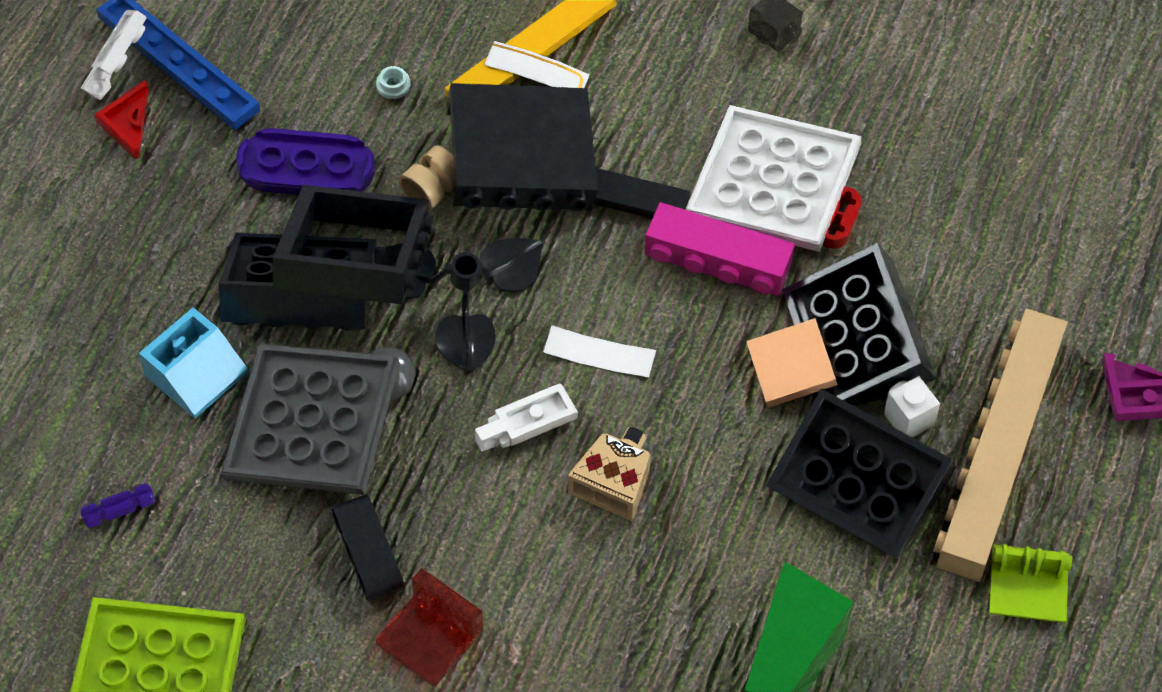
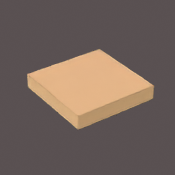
M815 318L746 341L768 408L818 392L821 389L824 390L838 385Z

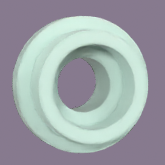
M397 66L383 69L376 80L379 94L388 99H398L405 96L411 86L408 74Z

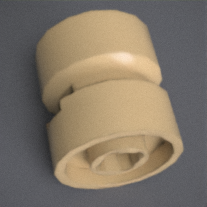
M433 146L420 158L419 164H413L399 177V185L405 196L428 199V211L433 209L445 197L444 191L450 193L456 188L453 154L441 146Z

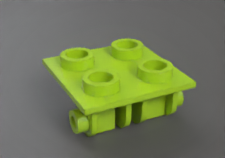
M993 544L989 614L1066 623L1068 571H1071L1072 556L1061 550L1060 552L1042 550V548L1031 549L1027 546L1021 548L1007 546V544Z

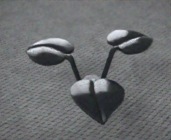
M527 238L498 240L487 245L481 252L479 259L470 252L457 254L453 258L452 263H447L445 268L435 276H433L436 271L434 255L428 248L426 253H422L421 268L419 272H416L414 290L408 289L406 299L420 297L425 291L426 283L435 284L448 274H450L452 285L462 290V317L458 315L445 317L436 328L435 343L438 351L444 358L463 371H473L486 362L494 348L495 328L491 320L483 314L469 316L470 290L477 285L479 274L484 279L493 278L495 286L505 292L516 293L527 289L537 277L543 242ZM403 243L387 247H376L374 250L375 264L395 266Z

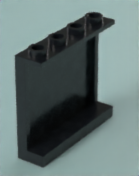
M450 84L446 106L447 115H451L456 185L453 206H465L467 208L500 207L502 209L592 210L598 192L588 88Z

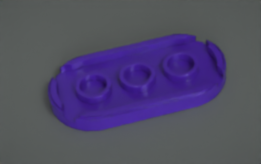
M277 128L263 129L256 132L255 136L249 140L247 137L240 144L236 154V163L241 179L250 187L264 192L299 195L303 185L362 192L372 182L375 174V160L372 151L359 138L344 134Z

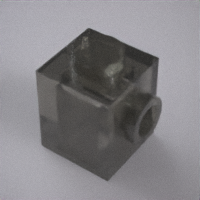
M760 0L750 9L748 31L755 35L762 44L768 45L779 52L787 44L792 45L800 37L802 33L801 22L803 12L786 0Z

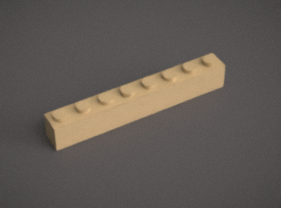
M1027 308L1021 321H1013L1008 340L1014 342L1012 349L1004 348L997 368L1004 372L1001 380L993 378L987 399L993 400L991 409L983 407L977 429L983 430L980 439L972 438L966 459L972 460L970 469H961L955 488L962 491L958 501L951 499L944 519L951 522L948 532L940 530L933 552L940 554L936 568L977 582L981 581L1068 321Z

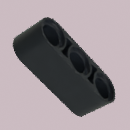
M368 494L331 506L335 524L366 600L370 602L405 589L398 564Z

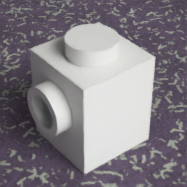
M920 376L909 382H898L889 390L884 415L894 428L913 438L935 426L940 403Z

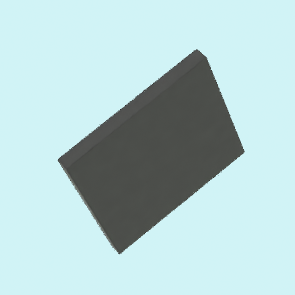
M259 344L222 468V477L225 480L365 495L400 364L397 356Z

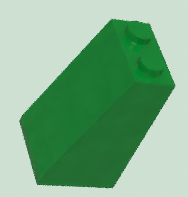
M786 562L778 579L744 692H808L846 636L853 601Z

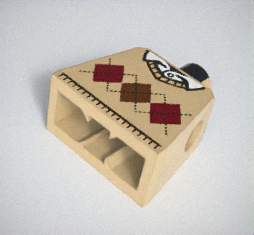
M628 427L621 439L607 433L602 434L569 473L568 493L633 521L650 470L651 454L641 449L646 441V435L634 427Z

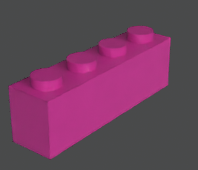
M661 202L657 207L645 238V255L652 257L656 261L676 264L694 273L702 272L718 277L726 283H737L753 288L759 293H769L780 296L789 273L795 243Z

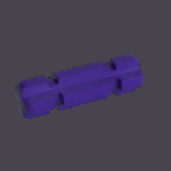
M144 483L133 487L135 490L133 492L125 490L99 500L101 504L96 506L95 503L83 506L80 512L84 524L87 528L102 524L101 520L104 518L110 521L136 511V506L140 505L141 508L153 504L155 497L150 485Z

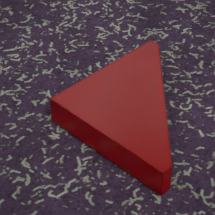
M145 80L94 115L96 122L135 160L140 157L149 95L148 83Z

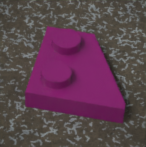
M1104 353L1101 362L1114 421L1162 418V372H1158L1152 367L1138 362L1136 367L1114 360L1116 356L1114 354Z

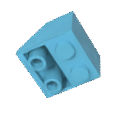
M194 307L139 353L145 377L195 419L248 373V368L219 328Z

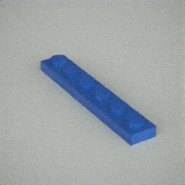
M108 0L96 9L98 18L113 30L126 10H136L147 17L143 23L145 30L136 43L131 42V45L234 130L238 129L260 111L259 102L136 1Z

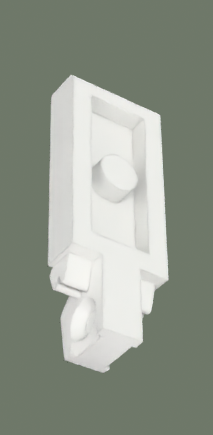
M126 10L93 62L91 66L93 69L80 89L98 100L105 96L111 88L110 78L113 71L118 72L127 59L126 50L131 42L136 43L145 30V26H143L147 18L145 15L136 10Z
M559 383L496 409L495 415L488 418V424L475 429V441L481 452L497 447L499 444L502 448L509 447L510 445L513 446L577 419L578 411L562 384Z

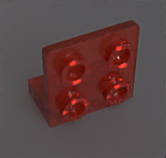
M421 568L412 578L414 596L376 637V645L430 685L436 686L483 632L482 610Z

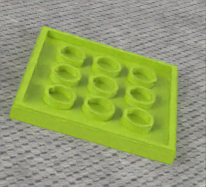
M92 597L70 692H231L246 621L245 614Z

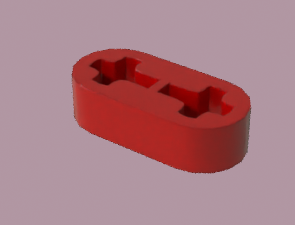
M851 187L843 188L841 198L832 216L831 224L825 234L823 246L837 249L847 243L858 218L862 201L860 194ZM844 200L849 201L850 204L846 207L845 212H840V204ZM834 223L840 224L839 231L835 235L829 234Z

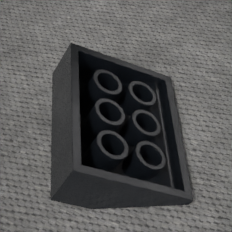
M235 233L219 281L220 322H232L235 325H247L249 323L268 324L272 327L298 325L309 329L339 327L348 331L357 328L365 329L370 306L369 300L273 289V256L282 235ZM309 236L302 255L374 264L376 239Z
M878 243L782 289L794 325L816 319L838 384L824 389L825 391L854 406L887 398L889 390L901 381L909 382L920 376L923 382L927 384L937 379L894 261Z
M821 389L768 480L766 487L898 559L939 499L955 471L956 465L953 459Z

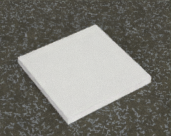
M729 105L685 210L795 243V246L820 252L825 234L831 224L832 216L860 149L861 136Z

